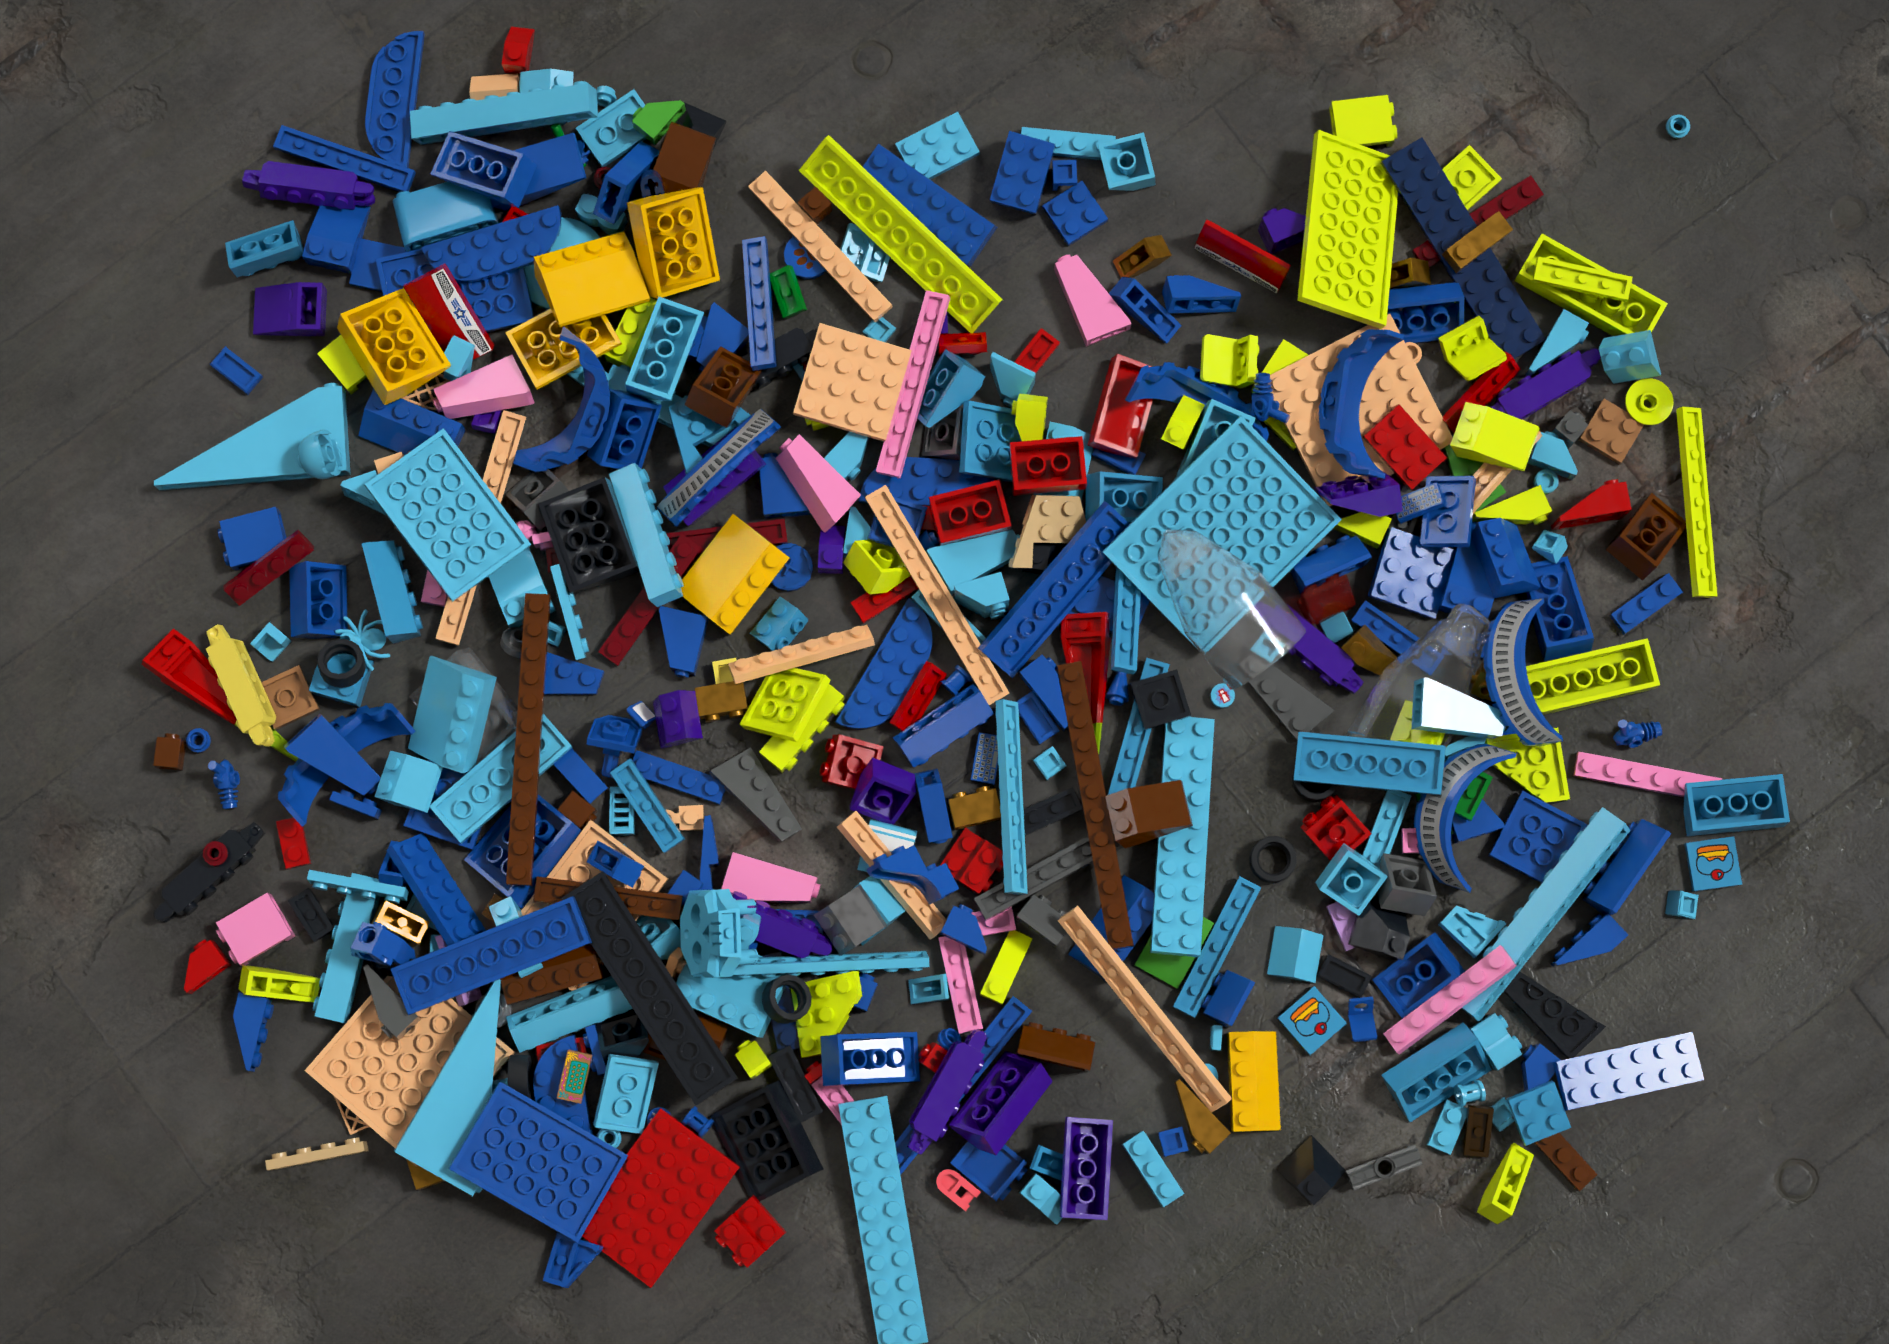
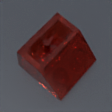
M1338 574L1332 575L1325 579V582L1319 587L1313 584L1305 588L1297 602L1304 618L1313 626L1342 611L1345 612L1352 609L1356 604L1346 574L1340 577Z

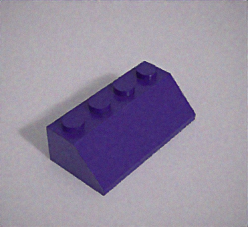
M735 427L734 429H732L728 434H726L722 439H720V440H719L716 444H714L710 449H708L705 453H703V454L701 455V457L704 458L710 451H712L724 438H726V437H727L733 430H735L737 427ZM756 450L723 479L683 519L687 526L695 524L766 465ZM685 469L663 487L666 494L686 476Z
M1005 1051L950 1122L949 1126L977 1149L997 1155L1053 1081L1041 1062Z
M1065 1117L1060 1217L1108 1220L1113 1120Z

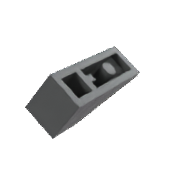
M366 965L363 968L377 1015L384 1024L381 1029L390 1039L395 1036L400 1040L421 1019L415 1013L408 1015L403 1000L369 965Z

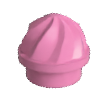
M528 520L516 523L529 542L532 541V535L538 534L536 526L532 525Z

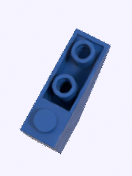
M1609 913L1603 916L1598 914L1588 923L1591 927L1585 933L1581 930L1571 939L1573 944L1569 948L1562 947L1554 954L1553 957L1556 960L1551 965L1555 967L1611 952L1628 934Z
M239 992L233 1019L245 1068L248 1071L255 1072V1067H259L261 1063L262 1053H259L261 1043H265L267 1039L268 1029L265 1027L267 1019L272 1017L274 1005L271 1004L272 999L245 995Z

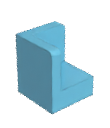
M269 622L250 644L267 659L274 662L290 644L291 640Z

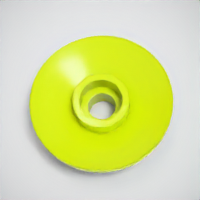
M1652 378L1641 379L1635 382L1629 388L1625 398L1626 409L1629 415L1635 421L1644 425H1656L1666 420L1672 412L1674 403L1670 389L1663 382ZM1644 401H1649L1651 403V407H1645Z

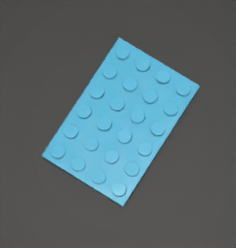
M444 428L364 485L452 602L531 546V543Z

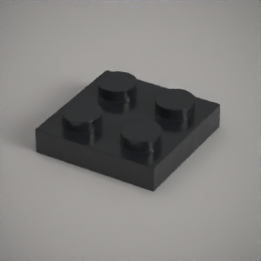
M1177 669L1130 683L1144 730L1191 717Z

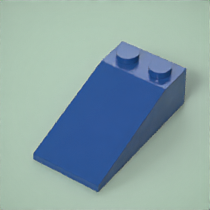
M449 131L430 174L495 201L519 208L537 168V164L522 153Z
M575 133L513 150L524 154L537 164V168L520 206L586 179ZM491 199L492 206L495 208L509 211L512 207Z
M1472 521L1471 535H1472V533H1473V531H1474V529H1475V526H1476V524H1477L1476 522H1473V521ZM1471 537L1470 547H1456L1455 549L1456 552L1438 610L1484 624L1489 618L1494 596Z
M1568 556L1561 557L1557 564L1549 560L1531 563L1540 589L1526 593L1528 600L1544 598V604L1536 611L1532 618L1544 661L1592 651L1594 636Z
M917 1032L820 1036L823 1086L920 1081Z

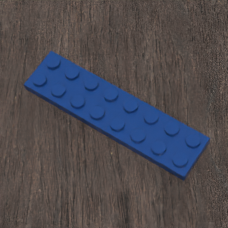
M1104 501L978 649L1013 678L1112 562L1102 551L1130 523Z
M572 896L391 968L407 1014L410 1015L590 944L592 941L576 899Z

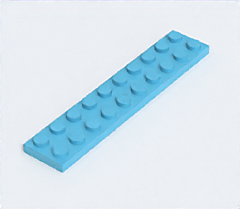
M1188 717L1165 724L1161 783L1176 780L1183 782L1193 826L1158 837L1150 953L1200 957L1215 719Z
M887 1095L839 1103L878 1344L928 1342Z

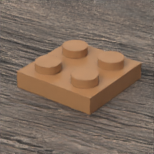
M1603 399L1579 441L1620 465L1644 424L1635 421L1628 412Z
M299 665L261 682L276 714L275 723L272 725L275 730L320 710L313 693L309 691L310 686Z

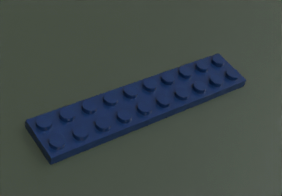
M1423 137L1381 161V165L1433 247L1452 281L1460 284L1464 300L1475 317L1480 316L1484 320L1489 338L1501 350L1510 353L1514 359L1545 341V336L1491 248L1458 273H1455L1442 256L1449 247L1475 229L1477 225Z

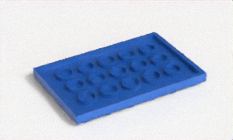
M422 248L376 258L383 296L404 288L403 285L435 269L426 259ZM524 267L480 281H456L486 332L518 326L535 317Z
M499 1081L448 1169L578 1243L628 1155Z

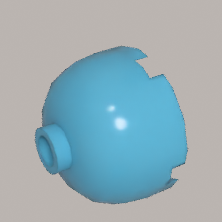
M325 429L306 436L301 441L297 455V462L300 468H303L308 475L317 479H328L341 473V471H338V466L342 465L338 443L335 439L330 440L328 434L331 433Z

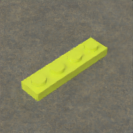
M1538 257L1532 282L1627 302L1633 277Z

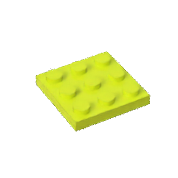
M798 668L767 675L740 725L747 730L798 742L831 680L826 675Z

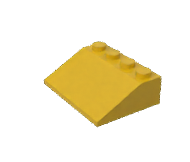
M703 187L648 196L627 202L639 268L650 297L663 298L720 280Z
M624 231L534 257L535 278L559 327L650 301V296L633 248Z
M404 288L340 314L337 329L384 405L407 396L451 367L450 362Z
M551 309L505 332L537 390L582 366L575 346L559 339L563 327H559ZM605 314L563 326L581 339L597 357L622 344Z
M732 514L682 579L684 585L681 587L682 597L727 633L732 634L790 557L736 515Z

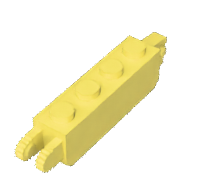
M217 624L206 631L210 643L206 651L209 655L208 661L217 673L218 684L228 698L227 704L236 716L237 727L243 733L249 734L254 744L266 747L272 746L275 738L270 726L275 723L276 714L244 642L230 638L223 625Z

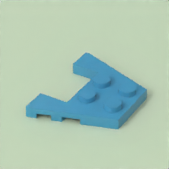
M688 396L668 407L686 475L703 459L695 446L726 429L724 426L685 406ZM740 407L728 427L736 424L738 427L751 415Z

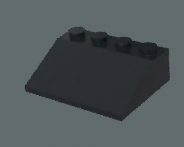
M606 477L600 478L538 503L570 593L620 580L640 572L613 485Z
M780 1080L759 1089L710 1116L714 1120L716 1130L731 1160L740 1166L737 1173L750 1198L754 1195L760 1202L824 1169Z

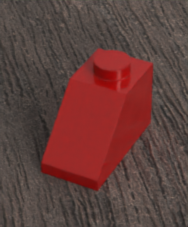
M511 26L505 40L502 66L505 73H518L520 75V72L529 71L535 34L534 29Z
M205 939L194 946L195 951L189 956L184 985L186 993L193 994L232 965L213 940L206 941Z

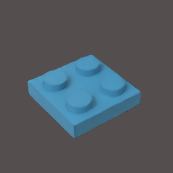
M1552 1080L1506 1098L1525 1146L1571 1128L1555 1082Z

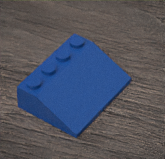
M538 795L532 886L506 884L511 805L479 841L474 850L464 859L507 897L511 896L520 908H523L534 895L537 876L547 878L582 831L540 795Z

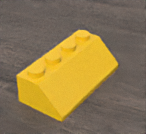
M1276 1031L1228 1032L1229 1095L1232 1098L1230 1100L1231 1132L1281 1130Z

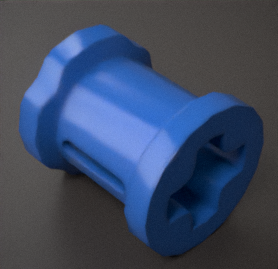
M956 665L955 671L946 680L943 679L941 684L953 696H956L965 683L971 682L973 679L963 668Z
M696 1106L689 1111L682 1121L683 1125H688L695 1130L700 1138L708 1132L714 1123L713 1119H707L698 1112Z

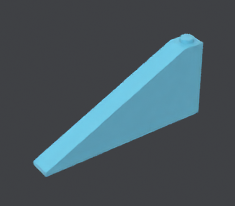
M338 383L324 384V387L312 390L154 480V486L159 490L314 478L308 475L303 468H300L297 462V455L301 441L306 436L323 429L331 433L328 434L330 440L335 439L341 452L342 465L338 466V471H341L338 476L351 475L345 389L339 386Z
M500 979L492 982L394 1149L395 1153L472 1196L475 1191L480 1193L482 1188L448 1168L492 1095Z

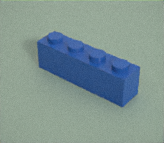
M972 684L894 736L893 739L907 761L914 768L917 765L926 763L929 757L935 753L944 751L956 739L966 736L969 730L975 726L987 722L994 713L981 691Z

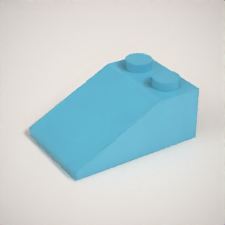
M529 547L489 576L499 605L510 628L523 625L525 593L549 594ZM550 600V613H552L556 609L552 600Z

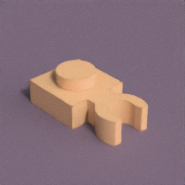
M703 805L679 806V813L666 810L674 823L679 824L680 831L703 830Z

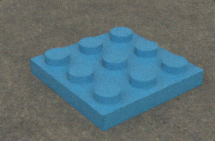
M974 401L964 402L959 473L1012 482L1009 446L1010 442L1022 441L1015 424L1016 415H1011L1012 409Z

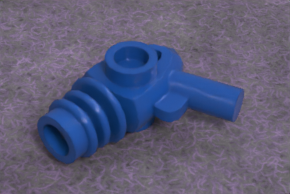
M1257 373L1254 379L1255 388H1253L1254 392L1252 393L1251 416L1257 417L1262 422L1266 421L1270 416L1283 423H1287L1290 415L1278 410L1279 402L1275 401L1274 394L1270 393L1273 391L1271 388L1272 384L1270 383L1272 381L1270 374Z
M1622 719L1618 722L1619 731L1613 736V740L1617 746L1628 745L1630 748H1635L1643 743L1642 740L1648 742L1649 739L1652 740L1661 736L1662 728L1659 722L1651 721L1650 723L1646 722V724L1644 722L1635 724L1634 722H1627Z
M224 759L220 764L216 761H210L208 768L215 772L213 777L214 785L219 790H223V792L218 793V795H224V797H220L221 800L224 799L223 802H220L222 808H237L238 800H234V798H237L238 795H233V793H238L239 791L233 789L240 783L239 773L234 771L232 764L228 760Z

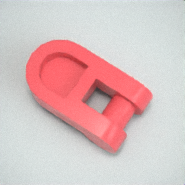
M943 1170L937 1176L936 1184L938 1189L964 1211H967L970 1207L969 1203L974 1197L977 1198L981 1193L954 1170ZM960 1186L967 1190L961 1198L955 1194Z

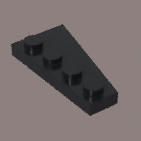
M1518 972L1504 990L1506 995L1567 1059L1574 1058L1606 1027L1522 972Z

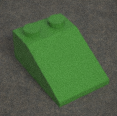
M1203 917L1201 946L1214 922ZM1150 936L1135 966L1178 989L1195 957L1150 953Z

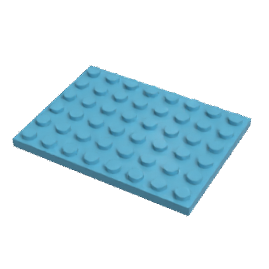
M1239 416L1102 552L1202 655H1205L1342 519L1242 416Z

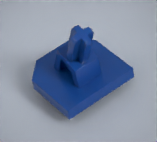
M612 715L594 719L586 745L603 748V754H605L602 768L603 776L613 778L610 772L617 768L622 751L635 753L642 728L633 719Z

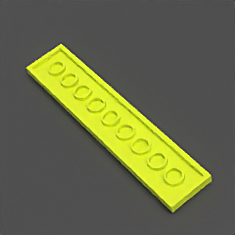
M829 135L824 138L799 169L816 188L925 291L949 295L950 302L947 311L970 333H974L1003 300Z

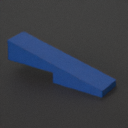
M570 749L554 763V766L589 804L608 788L573 749Z
M711 815L704 816L700 881L703 882V886L700 890H714L710 867L719 866L720 864Z

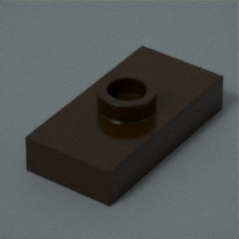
M1468 1105L1463 1155L1489 1157L1493 1107Z

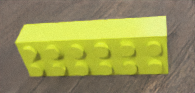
M1541 234L1514 280L1612 336L1647 330L1652 332L1668 304L1632 283L1628 301L1623 302L1532 282L1538 257L1610 272L1544 234Z
M1648 638L1526 666L1532 694L1543 715L1653 690L1660 686Z

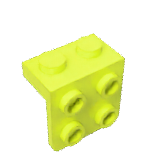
M1480 316L1438 338L1445 361L1467 381L1477 378L1479 375L1507 360L1506 353L1489 338L1484 320Z
M1210 334L1204 335L1202 337L1200 379L1203 382L1244 388L1254 384V379L1258 373V336L1248 335L1241 339H1232Z

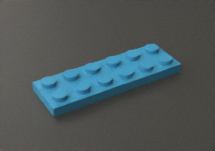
M1298 732L1294 781L1441 795L1446 746Z

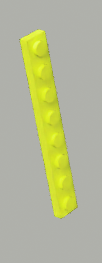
M1680 407L1676 409L1692 597L1713 598L1717 596L1702 413L1701 408Z

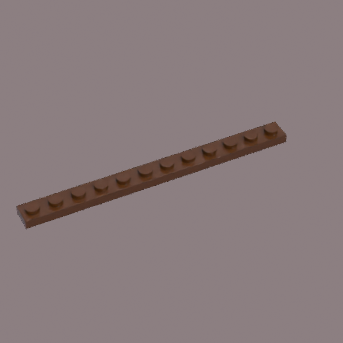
M525 593L506 876L507 885L532 886L550 594Z
M1082 662L1057 665L1108 944L1113 950L1134 947L1113 830L1105 799L1106 792Z

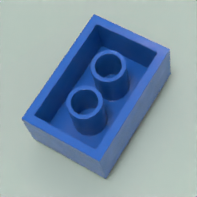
M1009 131L990 202L1036 215L1056 145Z

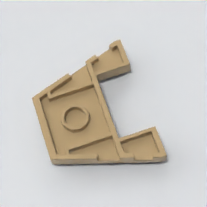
M1032 495L1022 523L1024 526L1020 538H1017L1014 546L1016 547L1014 556L1009 561V567L1032 568L1033 543H1069L1086 523L1080 496Z

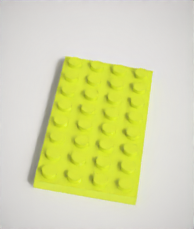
M1318 130L1314 134L1297 301L1382 329L1387 323L1398 191L1381 165V161L1390 155Z

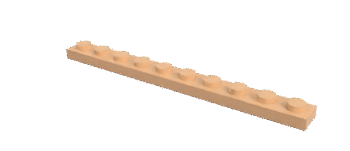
M503 410L483 477V481L500 504L526 420L525 416ZM476 586L454 602L449 597L447 598L435 640L459 646Z
M884 485L865 497L867 503L987 703L991 705L1009 694L1008 689L990 659L978 649L981 645L887 486Z
M1079 906L1061 916L1058 920L1061 926L1212 1113L1227 1104L1232 1099L1231 1096Z

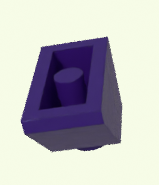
M832 526L825 533L822 530L820 531L819 573L843 574L845 526Z

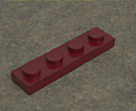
M297 530L223 586V590L240 606L314 551V546Z

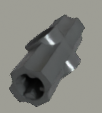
M1415 1144L1345 1170L1348 1182L1354 1191L1423 1164L1419 1151ZM1382 1160L1387 1161L1390 1165V1170L1385 1175L1378 1171V1164Z

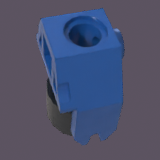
M362 922L350 948L353 957L371 961L386 976H393L391 968L409 962L411 959H416L415 950L408 943L387 930L385 925L378 922H373V924Z

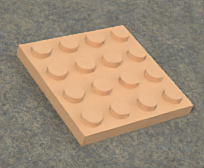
M819 323L793 415L883 442L886 441L912 350Z

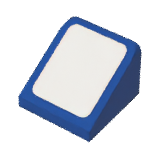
M642 701L626 709L632 719L644 730L656 720L655 714Z

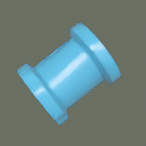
M1475 1080L1472 1084L1464 1086L1461 1084L1454 1086V1095L1459 1106H1465L1467 1102L1476 1100L1482 1102L1486 1099L1485 1088L1480 1080Z

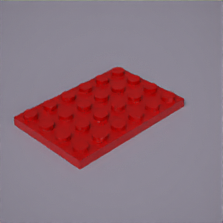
M662 1108L659 1109L627 1153V1159L582 1235L589 1242L603 1246L602 1252L650 1288L654 1286L740 1168L739 1165L703 1138H700L695 1132Z

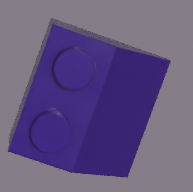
M1275 208L1264 213L1258 232L1268 253L1275 254L1302 242L1304 239L1306 216L1285 208L1278 211Z
M677 690L659 695L653 701L661 749L703 739L695 691Z
M872 757L860 775L850 804V810L894 825L916 794L915 774Z

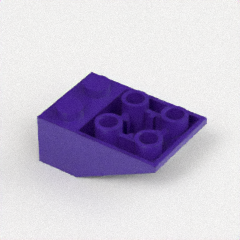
M296 282L255 288L253 335L325 336L327 289L323 283Z
M1386 473L1385 479L1353 475L1346 477L1344 481H1327L1322 486L1315 487V491L1332 505L1379 517L1403 511L1400 485Z

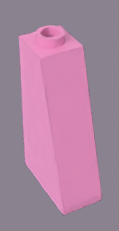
M1069 254L1057 259L1058 262L1055 263L1054 270L1086 346L1130 330V319L1078 255L1071 257Z
M513 355L433 389L436 396L433 399V403L438 413L443 411L445 417L449 419L534 404L531 391Z
M799 434L793 441L788 438L779 447L782 452L776 457V460L821 530L825 533L845 514L861 494Z
M733 852L722 889H729L732 893L734 891L741 892L747 896V899H754L755 902L760 900L766 903H811L812 897L817 898L821 884H817V877Z

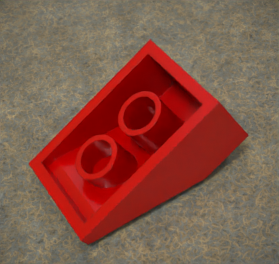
M1618 479L1605 481L1604 485L1561 515L1551 525V529L1558 530L1623 519L1632 510L1627 483H1619Z

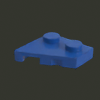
M557 1233L543 1281L569 1288L602 1251L603 1246L581 1239L577 1243L562 1233Z

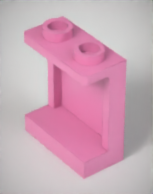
M270 893L260 896L216 922L219 927L216 930L219 938L223 943H228L231 949L228 951L231 959L235 964L239 963L240 965H247L248 961L282 941H289L295 937L294 932Z

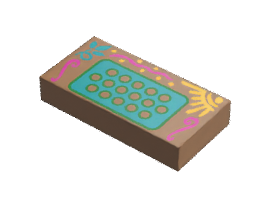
M568 1049L557 1094L558 1099L582 1103L592 1054Z

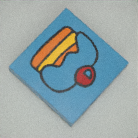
M1734 836L1684 844L1692 892L1742 885Z
M1315 986L1277 1018L1309 1056L1347 1024Z

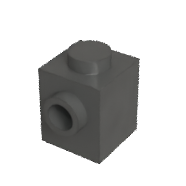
M1570 410L1552 433L1559 436L1558 439L1564 440L1566 447L1569 449L1588 427V424L1580 413H1573Z

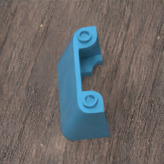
M444 182L414 192L403 191L396 194V198L393 199L395 214L406 252L499 223L490 198L450 182Z

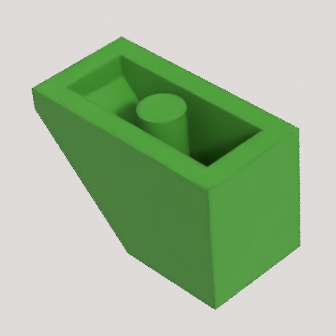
M681 100L647 103L643 108H638L633 114V127L651 143L656 145L668 132L671 122L675 123L686 111L685 104Z

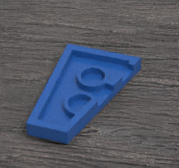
M547 652L544 695H597L605 672Z

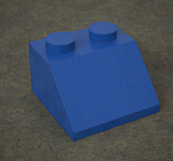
M1226 970L1224 974L1219 972L1213 983V986L1216 987L1212 996L1207 994L1201 1005L1204 1008L1202 1014L1226 1028L1231 1027L1255 982L1229 970Z

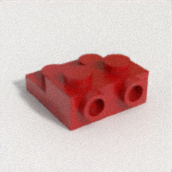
M840 734L833 735L832 739L829 738L825 746V752L828 753L827 762H823L820 767V776H823L822 782L856 790L860 775L872 757L881 760L884 746Z
M1338 795L1335 797L1329 796L1321 803L1322 808L1315 814L1311 812L1306 815L1302 821L1304 824L1301 826L1302 830L1330 861L1343 843L1354 850L1372 834Z
M965 827L941 865L946 863L956 881L979 895L981 891H988L994 882L990 878L995 870L999 873L1002 870L1003 851Z
M754 1195L714 1230L718 1234L715 1236L717 1242L724 1248L728 1246L734 1252L732 1255L733 1260L739 1266L745 1265L747 1268L786 1233L784 1228Z

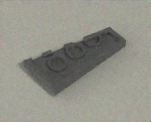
M1250 654L1235 667L1296 742L1298 741V732H1310L1335 711L1274 665L1269 663L1267 666L1253 654Z
M752 748L710 770L709 774L714 779L716 778L730 795L733 794L742 803L741 805L747 811H750L779 843L802 830Z

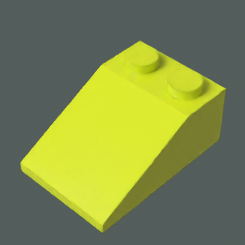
M1466 402L1450 446L1457 457L1525 471L1540 428L1537 425L1493 408Z

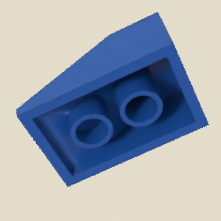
M355 205L353 210L320 206L306 239L302 254L305 262L309 265L352 274L360 239H363L371 207Z
M1435 932L1406 953L1403 960H1397L1372 980L1403 1019L1463 974L1465 970Z

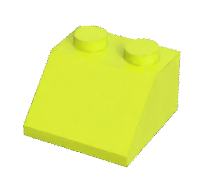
M870 540L854 541L843 562L850 573L869 594L887 593L910 576L895 548Z

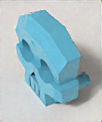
M729 889L689 891L680 916L681 952L692 977H732L738 965L757 964L758 958H749V956L758 955L756 949L741 950L740 915L755 914L756 908H747V906L756 905L754 899L736 900Z

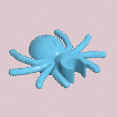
M365 609L360 617L358 630L353 622L345 616L343 619L350 625L353 631L337 629L335 633H343L340 635V639H347L359 645L363 652L366 666L373 671L374 668L369 663L365 652L367 655L377 658H388L390 654L374 653L385 645L386 637L379 629L372 628L368 630L372 626L382 624L381 620L365 625L362 630L365 616L368 613ZM342 653V654H337V655H338V656H346V655H350V654ZM353 657L348 665L349 668L353 667L356 663L355 657Z

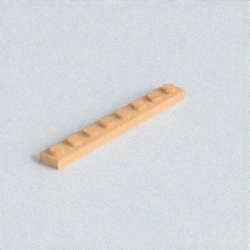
M764 171L748 186L751 192L875 323L893 307L767 171Z

